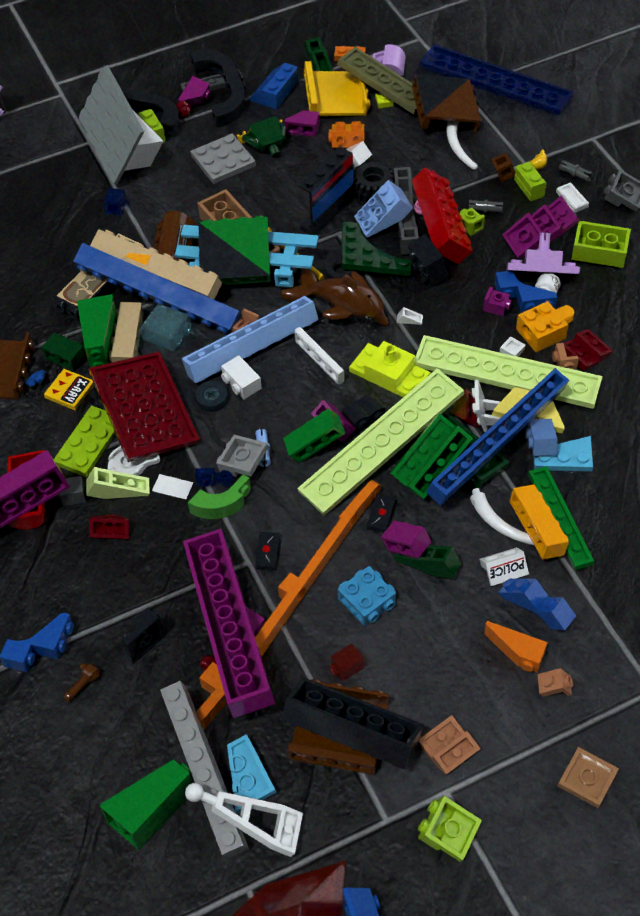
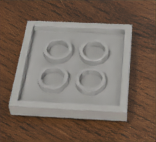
M233 133L190 151L191 157L213 184L256 166L254 158Z

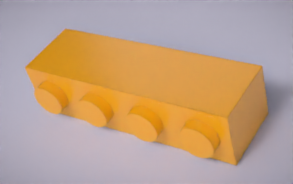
M535 484L513 488L509 502L541 558L548 559L563 556L569 544L568 537L563 533L559 522L554 518L541 492L538 491Z

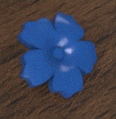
M40 370L33 373L27 379L26 385L32 387L36 382L38 385L41 384L40 381L43 380L45 371Z

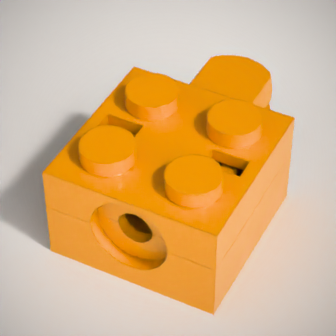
M547 301L518 314L516 329L532 349L538 352L566 339L568 323L573 321L574 310L568 305L555 310Z

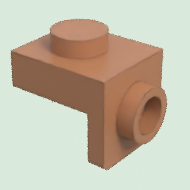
M243 309L241 319L232 327L231 333L258 320L259 315Z
M557 343L555 351L552 352L553 362H556L557 366L577 370L578 356L567 357L564 343Z
M562 668L538 674L539 694L545 697L560 692L565 693L567 696L572 695V677Z

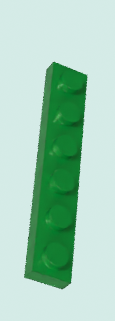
M545 466L529 471L528 476L532 484H535L538 491L541 492L545 503L550 507L551 513L559 522L563 533L568 537L569 544L566 554L574 571L592 566L594 559L548 467Z

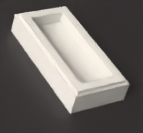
M571 182L556 188V193L567 201L574 212L588 208L589 202Z

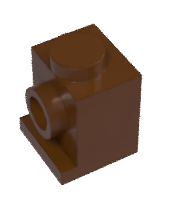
M507 153L491 159L501 182L515 177L516 173Z

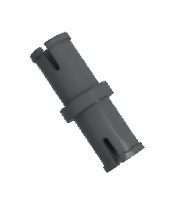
M565 160L562 161L564 165L560 164L559 170L571 174L574 178L579 177L590 182V178L593 177L592 171L583 169L578 164L574 165Z
M486 199L484 201L469 200V209L472 207L475 211H484V213L503 212V202H491Z

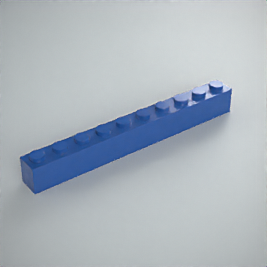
M82 243L73 260L77 265V269L81 272L86 273L88 271L93 273L92 276L97 279H107V282L113 286H123V289L129 293H133V291L139 293V296L145 300L149 298L155 300L154 303L162 307L166 305L170 307L171 311L178 314L182 312L191 320L198 319L207 327L212 325L223 334H227V332L231 334L232 327L241 318V313L237 309Z
M554 368L431 482L426 493L441 506L565 389L569 379Z

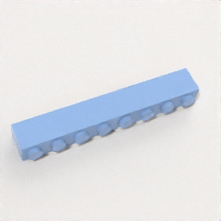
M303 296L183 357L182 361L187 376L195 383L201 382L207 377L219 373L222 370L221 366L238 355L242 359L250 357L253 353L281 341L290 334H294L295 329L298 327L310 326L318 320L314 302Z

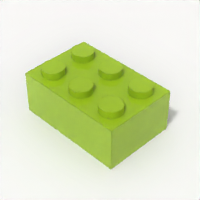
M579 221L571 260L624 268L631 229Z

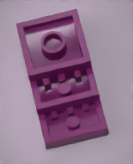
M560 196L549 206L544 204L532 215L528 212L502 235L517 258L525 256V250L539 249V233H545L544 240L546 233H551L550 242H552L576 225L580 219L567 201Z

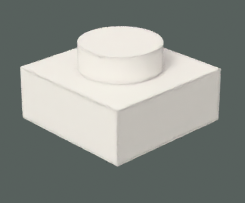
M510 337L500 347V352L518 357L525 350L526 345Z

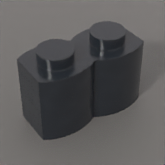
M373 393L363 396L358 401L352 402L342 409V414L356 428L354 432L367 429L370 424H373L386 413V407Z

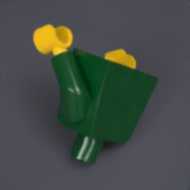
M277 116L249 125L247 134L243 131V135L237 134V138L240 143H247L258 149L260 153L269 151L272 157H276L280 154L279 147L282 146V142L285 139L287 128L282 123V119L278 122Z

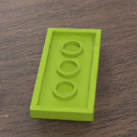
M91 405L54 458L58 467L87 478L116 435L106 411Z

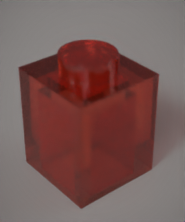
M351 643L331 655L330 669L335 676H339L342 681H345L364 669V659Z

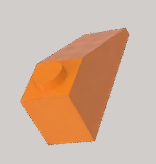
M487 621L484 634L517 666L527 672L533 671L538 673L546 651L547 642Z

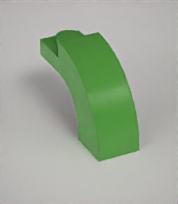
M243 474L229 490L220 494H210L200 489L188 502L190 513L204 519H220L235 514L245 506L244 497L249 494L251 489L249 477Z

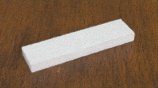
M301 327L295 329V342L337 384H342L344 382V370Z

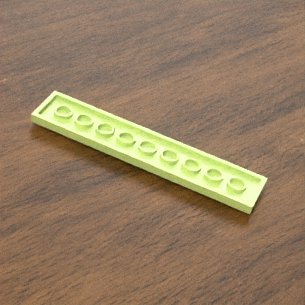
M426 335L423 336L415 357V365L423 369L435 371L438 368L444 374L473 381L478 379L479 382L511 390L517 387L531 391L556 368L569 379V382L563 392L554 400L594 409L602 376Z
M437 368L297 488L298 492L325 516L423 431L438 413L442 414L462 397L464 390Z

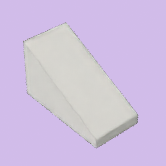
M403 307L397 314L396 323L421 325L423 315Z

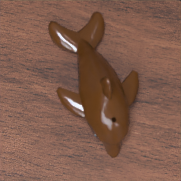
M298 268L300 285L290 289H283L280 292L281 297L290 302H294L303 296L309 298L311 295L325 299L335 307L322 312V315L332 320L358 316L371 319L380 325L387 326L389 324L388 318L384 314L383 301L380 296L368 287L365 279L355 271L351 272V277L345 274L343 278H328L317 281V277L311 269Z

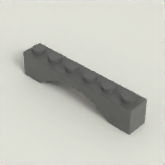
M410 167L394 168V184L402 189L413 207L398 222L401 254H408V244L419 238L414 214Z

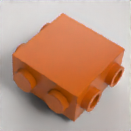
M359 121L351 122V124H345V122H335V124H332V129H329L328 135L332 148L339 146L351 147L362 141L364 142V124H361Z

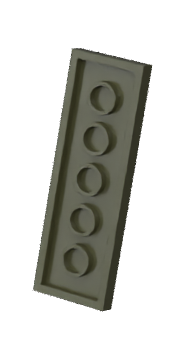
M356 46L338 60L337 65L399 104L408 112L414 114L417 111L412 83Z

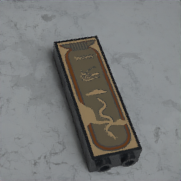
M119 231L115 234V236L117 237H126L127 239H129V242L134 243L135 241L139 242L144 246V248H146V245L144 243L137 241ZM79 270L54 295L56 308L61 312L71 315L74 319L80 320L78 300L110 295L119 285L113 286L107 282V279L102 278L100 280L92 276L93 273L88 271L84 273Z

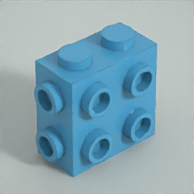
M368 566L364 570H359L352 579L344 581L339 586L338 600L363 626H366L368 623L375 622L384 611H389L394 607L396 591L392 585H387L383 581L378 571H374Z

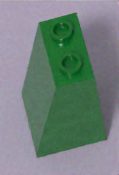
M113 294L78 300L79 317L89 367L110 363L109 351L112 350L111 338L115 336L114 323H117Z
M173 759L100 805L106 822L139 851L187 799L185 790L193 782L190 769L184 763L178 764Z

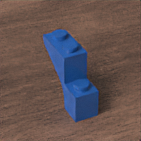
M513 270L496 272V291L510 294L509 299L516 298L520 313L547 301L556 309L557 295L555 292L521 283L515 277Z
M510 578L503 583V587L498 592L503 599L537 614L551 630H566L576 617V614L563 597H549L537 579Z
M61 613L29 639L21 641L7 639L0 654L3 666L28 672L30 665L32 666L35 661V654L59 659L60 654L65 651L67 637L71 635L74 628L70 614Z

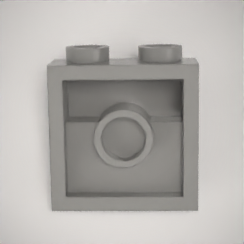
M233 435L226 444L225 450L217 459L216 464L220 473L237 477L238 473L252 476L268 450V445L265 442Z

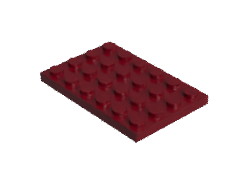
M160 351L89 369L91 378L127 462L199 444V436Z

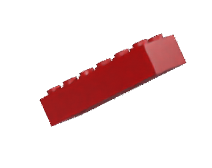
M425 167L411 181L431 241L444 257L459 264L473 252L471 241L466 233L467 230L462 222L463 218L459 214L458 205L454 200V193L450 189L448 179L442 178L434 170L431 171Z

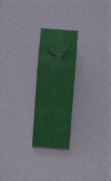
M429 545L418 559L398 553L394 556L396 562L442 578H454L461 565L452 546Z

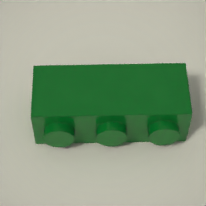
M328 408L283 439L288 455L300 463L344 435L345 431L339 415Z

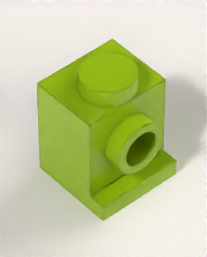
M472 207L468 210L462 209L459 214L463 218L462 222L468 234L472 236L484 229L485 216L483 214L480 215Z

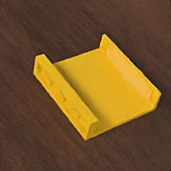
M305 61L304 79L309 111L319 112V116H366L367 109L370 108V100L367 99L368 89H365V82L356 78L348 71H313L311 61Z

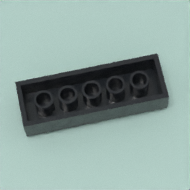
M304 677L286 698L282 720L294 726H299L311 733L321 735L333 742L341 743L353 750H358L402 769H405L418 747L424 726L421 723Z

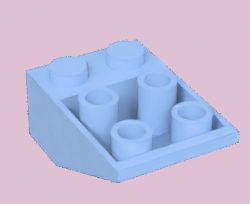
M387 180L354 217L365 236L370 237L401 221L413 207L402 189Z

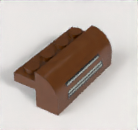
M166 212L163 221H160L156 227L157 231L153 248L161 255L166 253L176 261L181 259L189 263L187 258H176L175 252L177 245H192L193 238L181 237V232L184 225L195 226V221L183 212Z

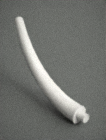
M448 120L446 132L452 150L461 161L471 169L476 170L478 165L466 155L457 138V128L460 121Z
M479 488L472 490L473 495L470 497V500L477 513L488 525L511 539L534 545L528 533L509 525L494 512L486 499L485 493L480 492Z

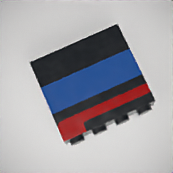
M339 146L298 185L299 188L309 193L310 216L300 225V230L309 235H316L354 198L352 152Z

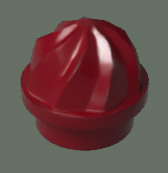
M180 101L176 104L180 117H186L190 114L191 106L187 101Z

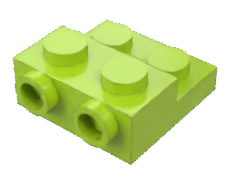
M442 796L437 800L434 799L427 810L430 812L428 819H423L418 827V831L421 832L418 838L435 850L441 849L459 862L463 861L482 820L446 796Z

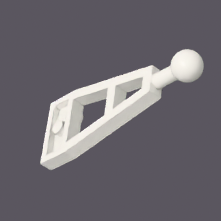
M192 783L187 786L185 795L189 801L197 802L201 800L213 805L212 812L268 848L289 857L295 854L303 813L285 805L220 791L214 796L204 792L202 786L198 783ZM223 803L241 806L240 816L222 806ZM251 809L278 814L273 837L248 822Z

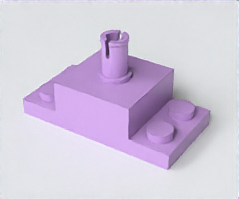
M539 233V249L525 250L524 263H522V260L512 259L511 263H507L506 271L579 274L580 267L576 266V263L565 262L562 266L563 251H551L549 249L551 233H546L545 240V233Z

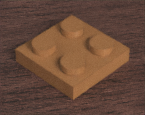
M578 747L560 779L558 787L599 809L619 768Z

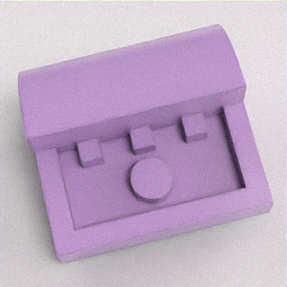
M391 44L385 45L384 51L373 54L374 59L400 76H403L406 55L400 47Z

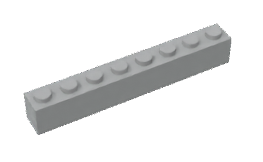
M178 681L161 689V694L194 782L200 784L204 792L214 796L219 791L228 793L188 688L181 681ZM202 801L221 854L229 859L249 850L243 831L212 812L213 805ZM223 803L222 806L235 813L232 804Z

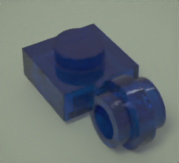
M195 468L197 486L216 485V481L222 486H228L233 480L231 472L227 470L215 472V468Z

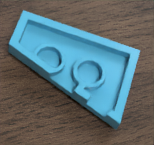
M591 436L557 444V455L533 456L534 469L547 466L550 471H592Z
M247 734L227 744L234 795L264 800L277 793ZM235 805V812L237 814L241 813L242 807Z

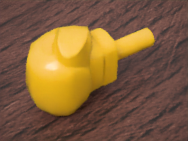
M541 150L530 161L536 170H541L547 164V156L544 150Z

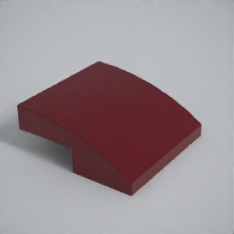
M589 329L576 333L574 339L564 342L567 357L578 356V367L583 371L596 366L613 353V350Z

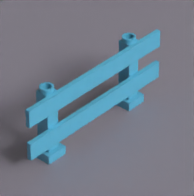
M184 225L181 237L199 239V226ZM268 231L269 244L285 246L283 254L269 252L270 266H280V269H275L274 272L275 285L293 287V267L311 269L314 256L296 255L298 247L316 248L319 237L318 235ZM177 245L175 257L195 259V262H190L189 266H199V247Z

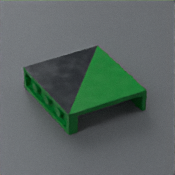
M268 217L223 218L216 221L204 220L203 222H198L199 267L204 272L208 273L211 271L217 274L222 285L272 282L269 262L268 227H270Z

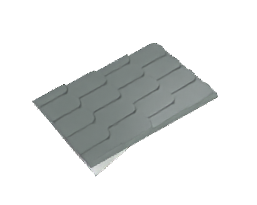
M104 66L99 72L97 82L92 87L91 94L86 99L85 107L80 112L79 120L95 147L96 153L104 165L103 168L113 184H118L124 171L150 167L163 140L132 110L109 66Z

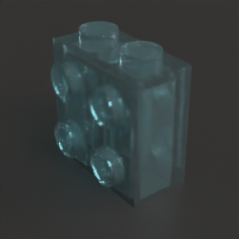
M158 303L140 327L142 339L174 351L177 345L181 344L184 335L190 331L191 323L188 314Z

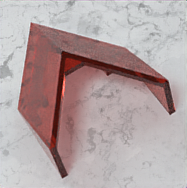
M346 860L267 884L232 916H341Z

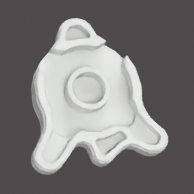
M120 445L109 455L107 470L139 476L148 466L159 463L160 456L158 454L127 462Z

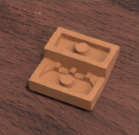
M452 715L419 740V746L445 775L481 749L468 731L464 732Z

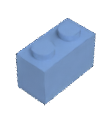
M533 419L528 424V427H525L528 448L532 449L533 456L557 455V435L552 419Z

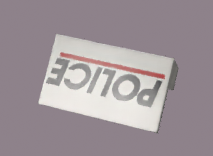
M517 547L480 559L481 567L487 570L491 586L503 583L510 578L516 579L529 574L524 551Z

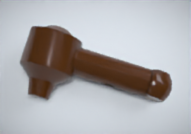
M82 663L80 665L82 677L69 691L65 692L64 699L71 702L88 682H94L99 677L100 669L92 663L88 665Z

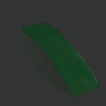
M320 37L305 40L304 47L314 71H333L326 48H323Z

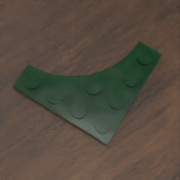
M342 222L341 269L410 276L411 260L397 258L375 248L363 236L359 223Z

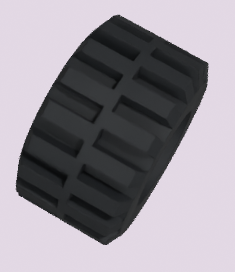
M370 161V163L365 162L363 165L355 168L353 173L355 198L366 204L387 180L394 183V172L391 170V167L385 163L381 164L378 161Z

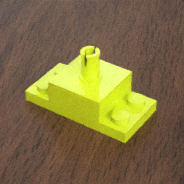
M385 341L379 347L368 343L349 366V372L401 397L407 395L431 374V372L415 365V355Z

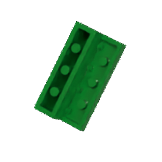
M438 413L392 469L390 474L414 495L424 499L428 495L426 492L431 482L458 458L473 438L462 428L454 426L442 414Z

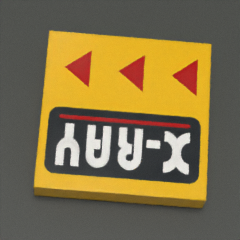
M63 369L44 393V397L76 411L93 389L94 382L89 378Z

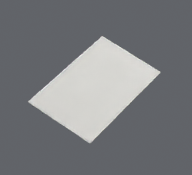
M159 474L152 491L186 499L193 482Z

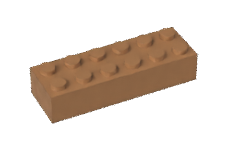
M227 189L198 202L199 217L202 221H216L223 218L238 219L239 217L252 218ZM269 244L270 253H281L278 245Z

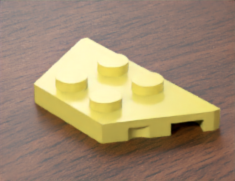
M514 387L494 408L492 416L501 418L530 391ZM553 401L534 418L552 419L555 432L563 433L564 424Z

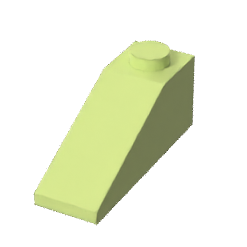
M94 467L86 479V496L112 499L148 496L150 494L149 478Z

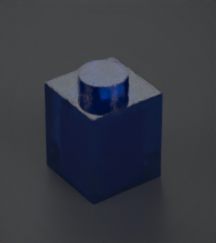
M108 188L103 201L106 214H123L127 203L124 189Z

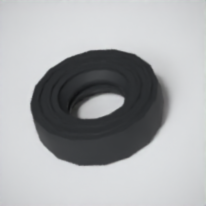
M341 256L329 259L325 267L327 278H343L345 274L351 277V272H356V270L348 269L344 273L334 271L336 267L341 266Z

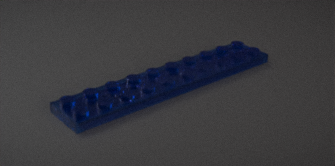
M435 44L420 61V67L449 77L470 79L472 85L561 115L574 94V91Z

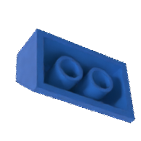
M283 63L272 70L250 97V101L277 110L299 82L298 67Z
M370 888L342 889L343 905L347 916H379L377 909H380L379 901L376 895L372 896Z

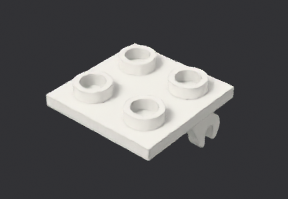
M477 379L474 380L475 388H472L473 399H475L473 412L477 414L478 425H482L483 431L486 432L488 430L487 425H494L500 418L485 414V411L494 410L500 401L485 399Z

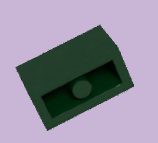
M53 333L41 347L44 359L73 372L86 358L84 347L81 343L74 342L56 333Z

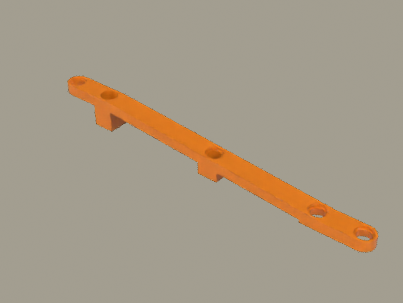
M373 480L369 481L340 514L338 523L299 577L290 572L278 586L279 597L282 598V601L255 637L261 657L359 517L375 500L376 495L380 493L381 485ZM214 662L199 677L201 687L211 693L197 710L203 730L227 703L217 664Z

